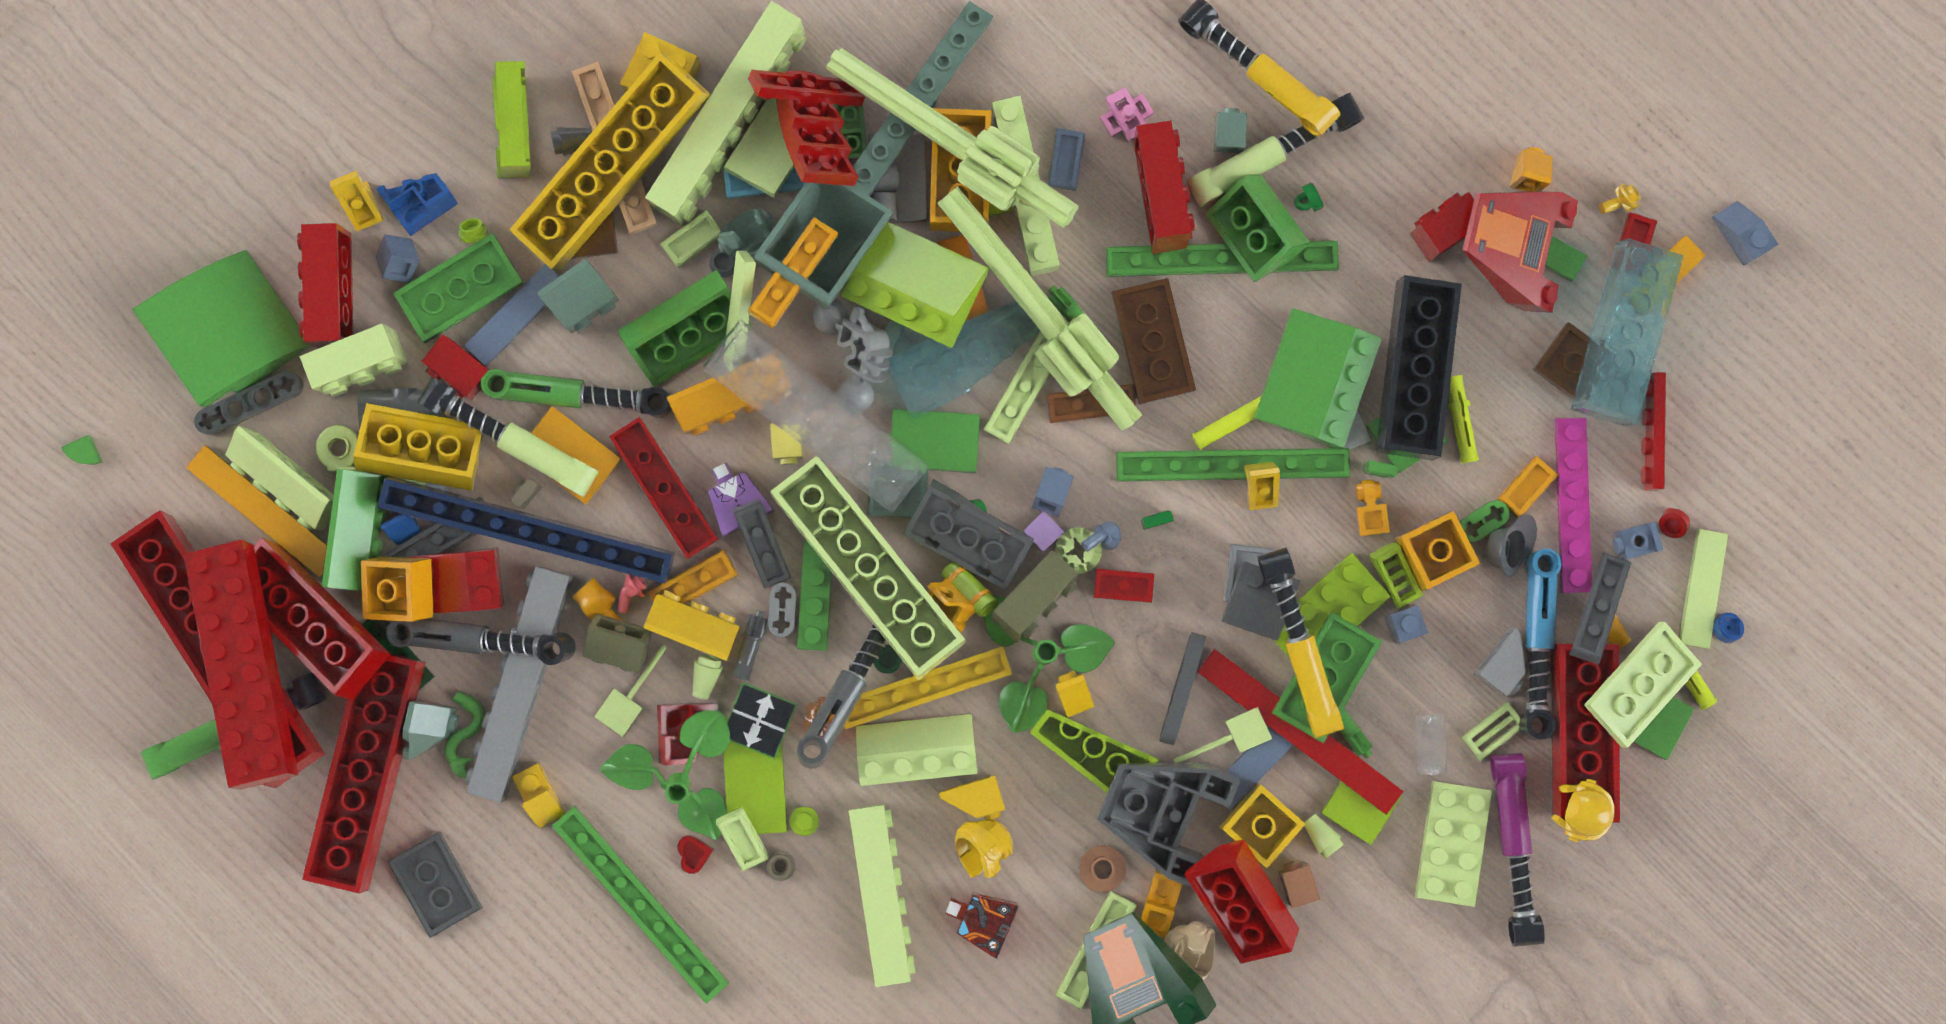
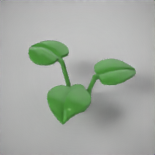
M994 596V597L996 598V600L998 601V604H997V606L995 607V609H996L1007 597H997V596ZM993 612L985 616L984 623L987 633L995 643L1004 647H1009L1015 643L1009 635L991 620ZM1083 624L1072 625L1062 632L1060 639L1064 648L1058 647L1051 640H1042L1038 643L1035 639H1026L1023 636L1020 640L1033 646L1032 658L1037 663V667L1027 685L1020 681L1011 682L1002 689L999 695V709L1009 729L1013 733H1018L1031 728L1046 710L1048 700L1045 691L1041 688L1032 687L1043 666L1055 661L1058 654L1065 653V662L1072 670L1079 673L1093 671L1103 662L1110 649L1114 646L1115 641L1102 630Z
M701 711L692 715L684 722L680 731V741L684 746L693 749L682 773H673L667 781L658 768L652 766L653 756L651 752L638 744H627L620 747L602 764L600 770L608 779L632 790H642L649 787L653 782L654 773L661 783V788L665 789L666 799L673 804H679L678 818L687 829L705 835L715 841L720 837L721 832L716 825V819L727 813L724 798L718 791L708 787L701 789L697 794L693 790L690 791L691 781L688 777L697 751L704 757L712 758L721 755L729 745V727L724 714L720 711Z

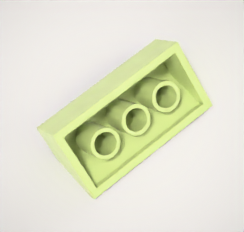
M238 426L234 431L225 454L232 461L230 466L244 476L247 473L255 479L252 484L263 493L267 494L268 491L277 498L274 502L287 512L290 510L294 511L299 516L297 521L310 531L313 528L324 530L331 520L334 494L259 432Z
M972 714L855 726L860 786L978 774Z

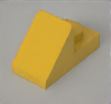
M357 170L329 181L330 188L357 232L383 221L382 214L368 182L362 181Z
M1274 462L1245 465L1244 469L1248 482L1247 502L1249 511L1278 507L1279 467Z
M540 763L512 776L524 800V803L521 805L538 828L566 814Z

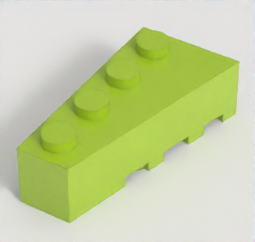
M1049 709L1044 711L1029 731L1105 793L1109 790L1119 763H1157L1159 761L1158 758Z

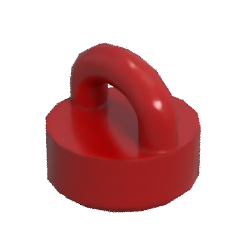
M1666 509L1659 520L1661 532L1670 538L1683 537L1690 527L1688 515L1680 509Z

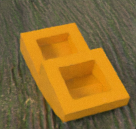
M1155 869L1141 919L1158 936L1165 938L1169 931L1183 884L1168 879L1159 870Z

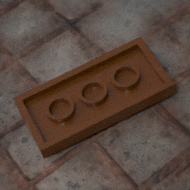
M1165 278L1112 291L1111 294L1139 405L1195 392L1196 387L1169 279Z

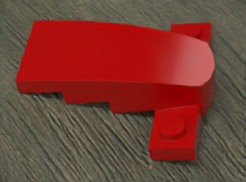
M751 69L748 80L757 97L764 99L776 98L783 138L801 181L806 183L855 186L858 175L848 159L852 148L841 132L844 120L833 104H839L844 107L850 105L862 107L865 95L840 78L823 77L822 75L807 71H787L783 73Z

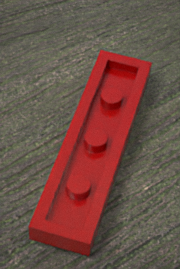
M1654 372L1646 375V379H1644L1642 384L1643 397H1646V408L1642 411V425L1646 426V435L1641 442V452L1645 455V466L1641 469V482L1645 484V491H1659L1665 488L1666 372Z

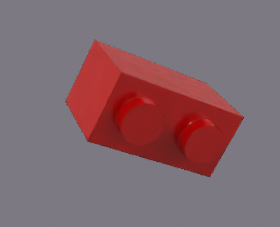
M444 334L421 360V362L428 366L425 370L426 373L439 381L443 378L450 384L449 387L457 391V395L461 399L465 396L473 400L482 389V377L490 370Z

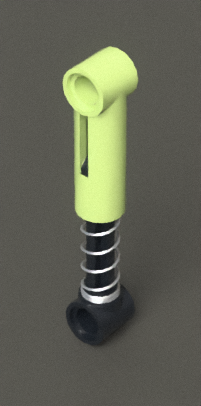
M1351 93L1344 94L1332 101L1340 111V116L1325 133L1335 130L1343 132L1364 119ZM1301 124L1297 129H1290L1289 133L1284 136L1278 135V138L1272 135L1221 164L1194 175L1186 183L1199 207H1204L1222 197L1242 177L1259 175L1286 161L1287 153L1291 151L1296 152V148L1304 144L1307 146V142L1315 138L1319 140V137L1311 134Z
M433 377L430 378L417 401L420 405L442 417L443 415H448V417L454 416L457 422L463 421L468 424L469 429L475 428L480 431L481 435H488L492 438L493 442L497 441V448L537 469L585 497L599 473L594 468L567 455L512 422L504 425L499 422V419L495 420L488 416V412L483 413L476 409V405L470 406L464 402V398L461 399L457 395L455 389Z

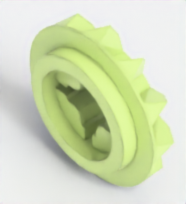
M1082 527L1071 528L1065 531L1059 537L1055 547V553L1078 574L1089 572L1095 568L1102 555L1101 543L1090 551L1083 553L1084 563L1081 562L1077 555H1066V553L1074 549V538L1082 546L1081 542L1094 534L1092 531Z

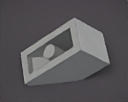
M1509 628L1474 673L1475 676L1501 696L1514 695L1522 686L1523 681L1521 678L1525 675L1520 631L1516 628Z

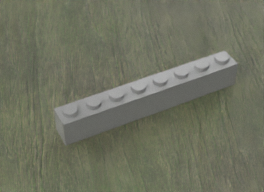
M535 566L534 572L530 571L526 580L525 587L529 588L526 599H521L517 609V616H520L517 628L513 627L510 634L514 632L515 635L523 636L526 633L528 637H535L542 634L552 635L557 633L574 577ZM509 652L508 656L504 655L499 670L503 673L500 684H495L491 694V700L494 701L491 712L487 711L482 724V728L486 729L483 740L479 739L475 746L474 756L477 757L474 768L469 769L465 779V785H468L466 793L499 803L506 801L512 776L515 773L547 668V664H544L539 658H535V656L527 657L523 653L515 656L512 652Z

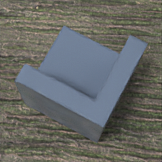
M384 234L376 254L382 278L410 283L419 262L413 240Z

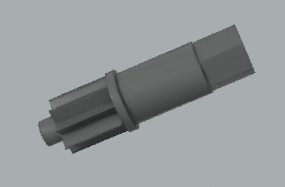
M756 610L755 615H749L732 675L736 678L750 679L758 648L763 640L762 637L768 619L763 618L765 613L763 611Z

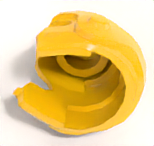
M1591 779L1580 781L1579 785L1565 784L1559 786L1561 792L1574 793L1569 800L1565 820L1556 814L1552 815L1551 819L1565 830V835L1569 837L1570 841L1596 840L1607 833L1614 818V803L1607 791Z
M979 820L976 822H965L956 830L955 848L960 862L968 875L974 878L984 870L986 878H996V874L1001 869L1000 860H1007V857L1011 856L1013 852V840L1006 827L997 820Z

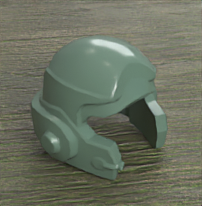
M752 209L727 223L719 232V238L717 239L719 250L727 255H732L735 259L736 251H747L754 259L756 252L772 231V226L774 225L772 214L764 209Z

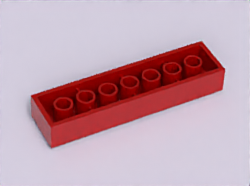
M241 539L183 554L228 788L243 790L298 776L299 773L254 545Z
M391 654L354 699L347 698L302 880L358 894L369 890L406 740L403 739L409 702L416 701L425 661Z

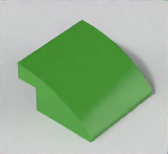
M246 250L193 272L132 309L197 404L203 407H208L229 391L238 393L257 384L311 346L303 342V338L300 337L299 324Z

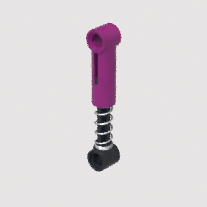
M1522 753L1494 755L1490 759L1491 775L1496 786L1503 856H1507L1510 859L1508 869L1511 870L1512 880L1509 882L1512 883L1513 893L1511 896H1514L1515 905L1512 908L1514 910L1513 916L1508 919L1510 941L1513 947L1544 944V925L1541 916L1536 914V910L1532 906L1535 899L1531 897L1533 885L1530 884L1529 876L1532 872L1528 870L1530 858L1527 856L1533 852L1525 789L1527 777L1525 759Z

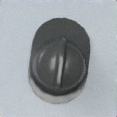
M1529 514L1521 515L1509 528L1493 531L1482 554V559L1495 567L1502 568L1505 575L1513 576L1534 547L1537 538V525L1533 516Z

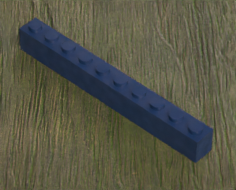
M395 477L384 479L377 506L386 510L661 583L668 581L676 553Z

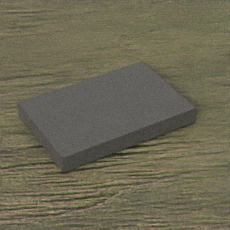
M441 831L387 861L429 938L483 908Z

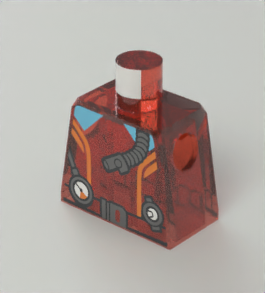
M972 892L968 904L951 898L945 914L960 920L956 930L959 936L997 959L1019 905L1014 901Z

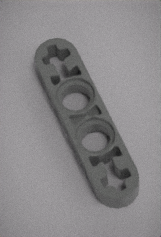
M290 371L280 372L200 410L195 416V427L199 432L206 435L219 434L297 397L303 390V380L296 373ZM286 378L292 381L295 380V383L291 385V392L287 389H281L276 393L274 388L271 387V384H274L276 388L284 386ZM261 389H266L270 395L269 401L264 405L257 404L255 400L257 391ZM239 401L243 405V412L239 417L234 418L229 414V406L233 402ZM207 415L213 418L223 415L227 420L226 423L223 419L215 420L212 422V429L203 424L207 421Z
M1191 632L1160 733V742L1169 745L1175 744L1206 640L1204 635Z

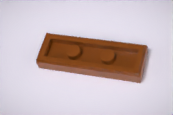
M1119 385L1136 406L1134 385ZM1088 389L1072 397L1066 392L1047 394L1050 423L1109 416Z

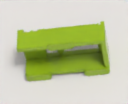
M525 61L495 62V76H492L495 130H498L499 147H496L497 178H530L531 165Z

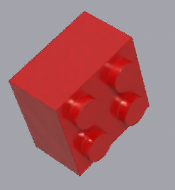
M1457 192L1438 207L1439 212L1436 213L1433 208L1414 223L1416 228L1410 235L1429 262L1466 238L1474 198L1470 192L1463 196H1460Z

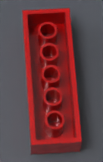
M261 537L254 545L270 630L334 695L353 700L391 654L281 545Z
M1555 644V650H1551L1552 716L1556 724L1555 731L1552 734V815L1556 814L1565 820L1567 806L1574 793L1561 792L1559 786L1565 784L1579 785L1580 781L1591 779L1596 781V784L1607 791L1612 797L1614 803L1612 823H1620V745L1584 706L1619 667V644H1606L1598 665L1569 655L1573 644Z

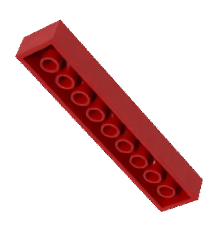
M159 510L110 544L211 702L183 555L195 550L174 517ZM282 687L299 773L324 756L325 752ZM290 778L270 782L263 785L266 787L277 788Z

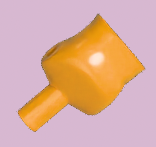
M595 577L572 596L590 620H593L596 614L621 620L611 609L616 600L615 596L609 590L602 587Z

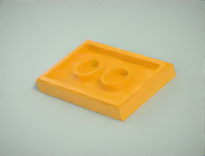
M553 406L531 432L539 439L599 471L585 497L554 480L585 505L590 502L622 461L619 456Z

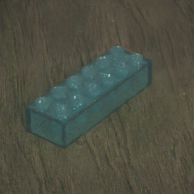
M1629 238L1616 243L1571 406L1572 411L1622 426L1638 424L1684 255Z

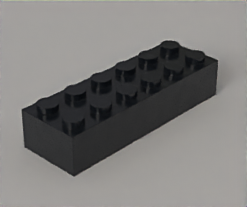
M1407 275L1396 281L1376 453L1431 461L1442 457L1461 283Z

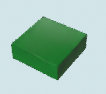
M1167 510L1144 517L1141 522L1143 529L1147 530L1174 521L1172 512Z

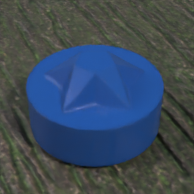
M1724 613L1714 620L1713 631L1720 641L1733 643L1743 636L1744 624L1737 615Z

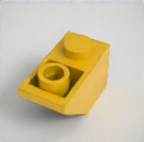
M1073 670L1058 676L1059 682L1055 683L1054 687L1067 718L1095 707L1083 674L1076 675Z

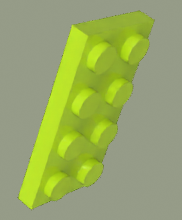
M1350 553L1302 595L1297 602L1301 604L1299 610L1301 615L1305 617L1303 621L1305 628L1309 629V634H1314V637H1316L1330 612L1358 626L1391 596L1353 553ZM1284 625L1279 639L1273 641L1290 659L1285 645L1289 634L1288 631H1284L1287 629L1286 625Z

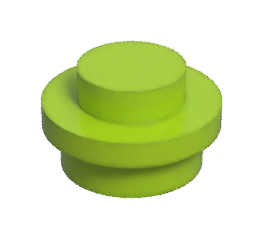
M479 218L466 219L459 225L458 235L460 240L465 243L475 244L488 233L487 226Z
M802 806L792 812L790 826L796 834L808 836L818 828L819 817L814 809Z

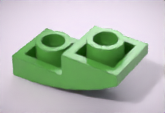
M834 104V107L844 120L841 132L852 148L848 158L860 157L867 147L863 105L862 107L851 105L844 107Z

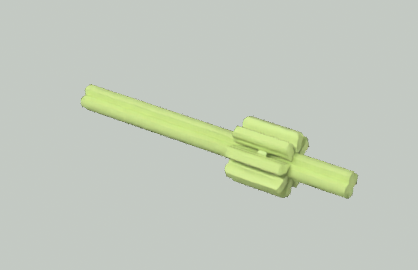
M843 48L839 51L836 49L830 56L831 61L826 65V69L961 159L962 162L959 164L957 171L959 173L958 181L1002 211L1008 210L1010 206L1013 207L1019 200H1022L1062 228L1065 225L1068 226L1073 220V216L1078 210V205L1035 177L1040 166L1038 164L1040 158L1037 154L994 126L989 127L988 130L984 129L976 138Z
M957 186L937 204L1048 339L1036 350L1035 354L1069 396H1075L1088 389L1122 431L1132 426L1142 416V413L1107 371L1117 363L1119 354L1086 314H1080L1069 322L1066 321Z

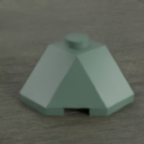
M424 700L409 702L403 727V739L409 742V748L404 747L403 759H416L449 738L451 732H455L458 726L459 715H456L457 708Z

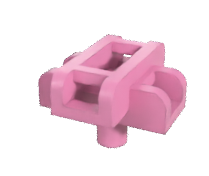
M1126 87L1106 97L1105 101L1110 112L1101 116L1100 120L1105 125L1110 138L1123 132L1127 141L1130 142L1135 137L1136 126L1146 124L1144 120L1150 118L1154 112L1144 94L1132 99ZM1122 100H1125L1124 102H1122V103H1120V104H1118V105H1115L1116 103H1118V102H1120V101H1122ZM1139 103L1142 104V106H1143L1145 112H1143V110H1142V108L1140 107ZM1113 118L1116 119V121H1117L1119 127L1116 125V123H1115V121H1114Z

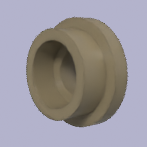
M784 851L774 852L766 862L768 875L777 881L787 880L795 871L794 858ZM782 860L786 863L784 871L776 869L775 864L777 861Z

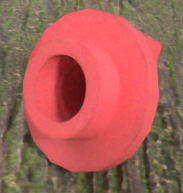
M626 574L625 585L619 595L617 611L628 613L631 597L646 596L644 589L647 588V584L642 577Z

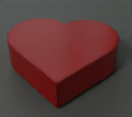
M693 835L682 837L677 845V850L682 856V869L689 874L699 872L714 851V848Z

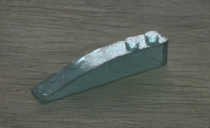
M1015 301L965 321L953 348L928 338L888 358L890 362L888 371L912 419H915L966 394L975 383L989 375L993 368L1005 358L1008 359L1014 354L1018 347L1038 334L1040 329L1018 302Z

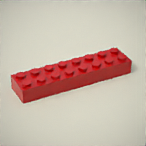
M641 417L636 418L609 436L687 559H691L719 541L716 533Z

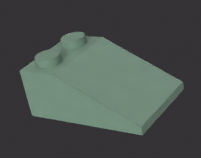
M586 258L537 292L541 300L571 333L584 331L592 324L590 320L599 314L604 316L610 313L616 307L614 303L619 301L600 272Z

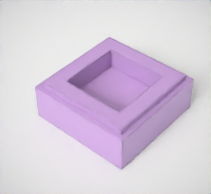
M1042 512L1023 530L1025 534L1034 538V544L1042 552L1064 533L1045 512Z

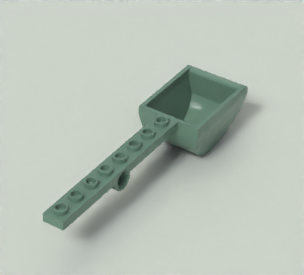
M969 1L906 91L931 108H934L941 93L992 22L993 15ZM890 113L853 166L858 175L855 186L805 183L756 252L753 259L756 265L771 274L778 272L784 279L794 285H798L801 289L799 292L820 304L824 309H828L893 214L892 210L871 198L870 195L916 129ZM813 217L837 231L838 237L810 277L806 279L783 264L782 261Z

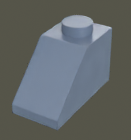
M1738 201L1712 216V219L1743 265L1757 259L1779 245L1764 221Z

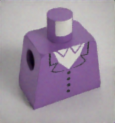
M724 463L712 470L719 485L710 489L708 493L723 536L727 537L740 530L732 510L733 508L760 498L766 515L774 512L773 507L747 473L743 472L734 477L728 463Z

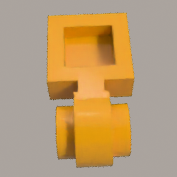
M1373 479L1361 480L1360 484H1355L1357 501H1363L1366 506L1356 508L1359 536L1389 533L1390 528L1386 504L1376 505V500L1382 498L1380 482H1374Z

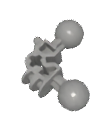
M834 299L828 309H824L820 304L816 305L813 311V323L823 334L836 335L839 333L837 344L842 348L851 347L852 354L846 356L844 366L853 372V376L841 383L838 389V401L846 411L862 413L870 408L874 400V389L868 381L879 383L886 380V373L884 371L889 369L890 362L888 358L892 357L893 352L889 348L887 333L866 320L863 306L854 307L849 319V313L845 305L841 301Z

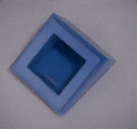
M400 514L381 525L382 530L396 545H400L422 532L416 518L405 514Z

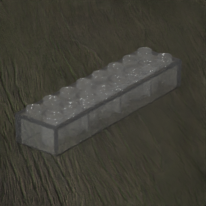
M741 319L738 320L704 364V371L891 513L895 511L929 468L925 460Z

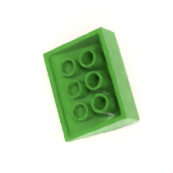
M1292 309L1254 418L1329 448H1344L1382 338L1356 327Z

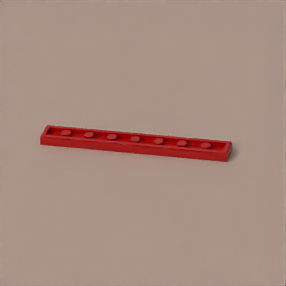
M1216 649L1211 652L1197 671L1199 675L1247 711L1258 707L1268 727L1383 814L1387 815L1404 791L1330 735L1322 743L1272 714L1280 697Z

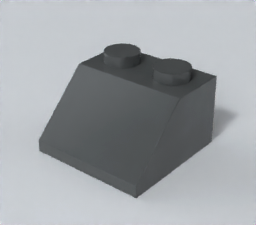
M1245 561L1241 564L1221 622L1277 641L1285 622L1283 618H1280L1283 615L1280 606L1276 605L1278 603L1276 593L1272 592L1273 589L1270 584L1266 585L1259 566ZM1292 578V588L1297 591L1300 580Z

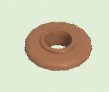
M1105 845L1095 846L1088 850L1082 857L1079 866L1080 876L1085 885L1098 892H1108L1117 888L1124 880L1126 873L1125 861L1122 855L1114 848ZM1100 860L1108 861L1111 865V873L1106 877H1098L1094 872L1095 864Z

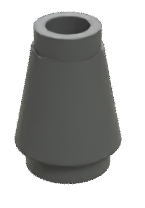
M557 127V131H551L555 155L562 153L565 156L575 152L592 133V128Z

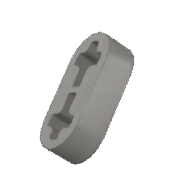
M785 582L774 585L770 592L768 627L771 634L779 638L788 637L795 629L797 592L791 584ZM782 587H786V591L792 595L791 599H786L785 609L780 608L781 600L775 596L776 592H781ZM780 611L785 612L784 619L786 622H790V627L785 628L784 633H779V628L774 627V621H779Z

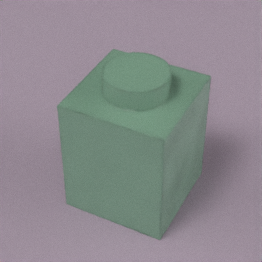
M1224 108L1222 112L1217 113L1215 117L1214 152L1241 153L1245 150L1247 113H1240L1238 108Z

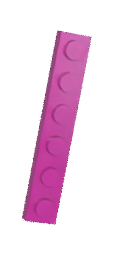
M1586 418L1555 419L1556 473L1558 474L1559 557L1561 558L1560 593H1589L1592 586L1587 420Z

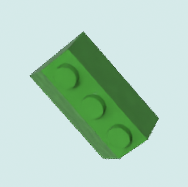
M1261 174L1242 177L1205 213L1253 282L1259 281L1291 261L1310 243Z

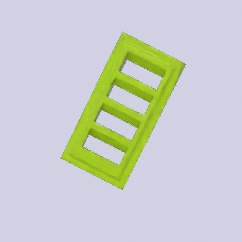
M1391 542L1368 555L1397 609L1424 596L1399 544ZM1393 555L1395 557L1385 563L1382 562ZM1397 565L1400 566V569L1388 574L1387 571ZM1402 576L1406 577L1405 580L1393 585L1392 582ZM1410 585L1412 590L1401 596L1398 595V591Z

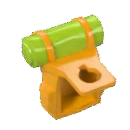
M950 562L943 569L941 574L943 580L941 582H933L927 586L930 589L927 591L928 594L960 633L966 627L967 620L974 613L980 617H985L992 613L998 604V601L989 589H986L969 570L955 562Z

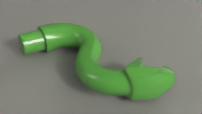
M458 691L453 701L469 711L473 720L469 726L455 731L448 738L444 752L451 770L457 776L466 779L468 773L466 766L473 758H459L456 748L460 742L475 736L481 730L485 713L482 704L476 698Z

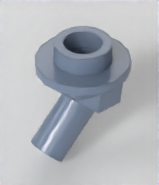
M1110 521L1097 525L1094 534L1081 542V545L1087 552L1100 543L1103 549L1113 550L1117 548L1121 540L1120 528L1116 523Z

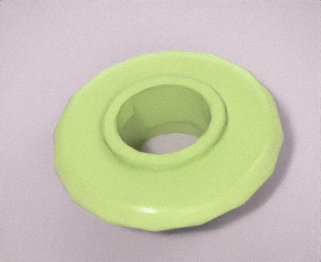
M333 425L326 428L316 441V454L319 461L325 467H352L354 465L353 454L358 434L352 428L345 425ZM341 439L346 443V451L342 456H335L332 452V445L336 440Z

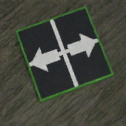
M743 682L727 720L730 741L776 759L798 704Z

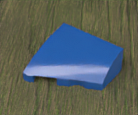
M437 173L425 175L418 180L402 181V186L386 189L384 185L376 188L410 236L458 204Z

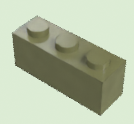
M1052 550L993 611L991 620L1016 643L1023 636L1028 639L1038 628L1036 624L1042 616L1047 619L1058 607L1056 601L1062 595L1067 598L1077 587V584L1074 582L1078 572Z

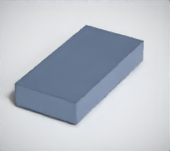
M1057 128L1048 186L1076 191L1085 138L1084 132Z

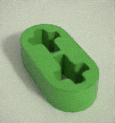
M1491 501L1461 519L1459 522L1464 531L1467 529V522L1470 525L1477 522L1481 524L1474 531L1475 537L1471 534L1466 535L1469 542L1479 541L1504 525L1509 518V509L1501 501ZM1491 506L1493 509H1501V513L1498 515L1499 521L1497 519L1485 521L1484 518L1491 513Z

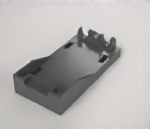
M934 479L903 535L1004 590L1009 586L1034 541L1033 537L983 511L960 493ZM947 499H950L951 501H953V502L959 504L960 507H958L957 505H955V504L949 502ZM999 527H1001V528H1003L1004 530H1006V531L1012 533V535H1010V534H1008V533L1002 531L1001 529H999ZM978 564L982 565L984 569L991 570L990 574L978 568Z

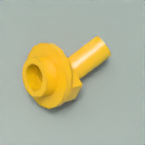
M1622 183L1614 190L1617 195L1616 198L1599 203L1598 205L1599 211L1602 214L1622 207L1629 212L1639 207L1638 200L1641 199V196L1634 185L1628 186Z

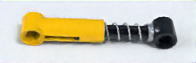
M1196 0L1178 19L1183 30L1195 39L1205 38L1208 39L1209 43H1215L1219 51H1225L1229 59H1235L1239 67L1246 68V77L1294 114L1311 134L1321 137L1340 116L1338 108L1327 98L1317 96L1265 53L1259 56V52L1254 53L1248 48L1249 44L1244 45L1238 40L1239 36L1234 37L1228 32L1229 28L1224 29L1221 26V22L1218 20V13L1208 2Z
M1285 547L1257 556L1266 585L1270 584L1273 589L1272 592L1276 593L1278 600L1276 605L1280 606L1283 615L1280 618L1284 619L1287 628L1284 631H1288L1289 634L1285 645L1304 700L1312 733L1315 738L1343 730L1342 718L1333 699L1314 634H1309V629L1304 626L1303 621L1305 617L1301 615L1299 610L1301 604L1297 602L1295 597L1297 591L1292 588V577L1295 575V570L1290 554Z

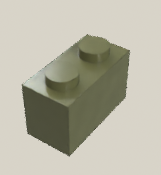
M596 614L588 627L582 657L591 659L596 663L613 665L627 672L639 673L647 658L652 631L644 629L642 626Z

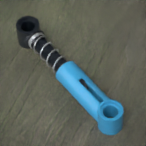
M1548 548L1531 553L1525 560V571L1528 574L1525 648L1531 654L1530 663L1527 664L1530 667V676L1527 677L1530 681V686L1526 691L1529 694V702L1526 704V710H1524V714L1520 718L1519 731L1529 740L1547 739L1554 733L1556 727L1555 719L1551 715L1547 703L1550 700L1547 697V688L1550 687L1548 684V674L1551 673L1548 671V661L1551 660L1548 656L1551 650H1555L1557 573L1561 568V558L1558 553ZM1540 557H1543L1548 562L1546 572L1538 567L1537 562ZM1536 717L1542 722V730L1539 733L1532 729V721Z

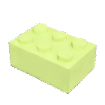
M379 324L299 356L311 388L326 395L330 394L331 397L348 392L347 387L358 383V386L372 383L375 381L374 376L384 372L385 375L397 373L402 370V365L409 363L396 330L384 324Z

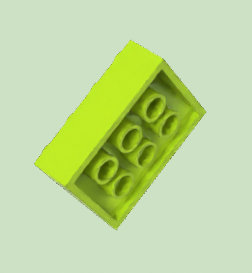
M888 222L851 274L841 296L953 348L990 268Z

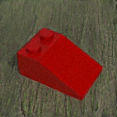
M498 547L409 556V558L431 559L433 613L498 609L505 605Z

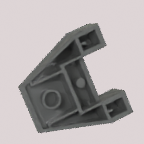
M1209 762L1119 763L1097 820L1168 879L1192 888L1184 874L1204 856L1202 853L1181 846L1180 843L1198 799L1201 796L1230 808L1241 780L1236 773Z

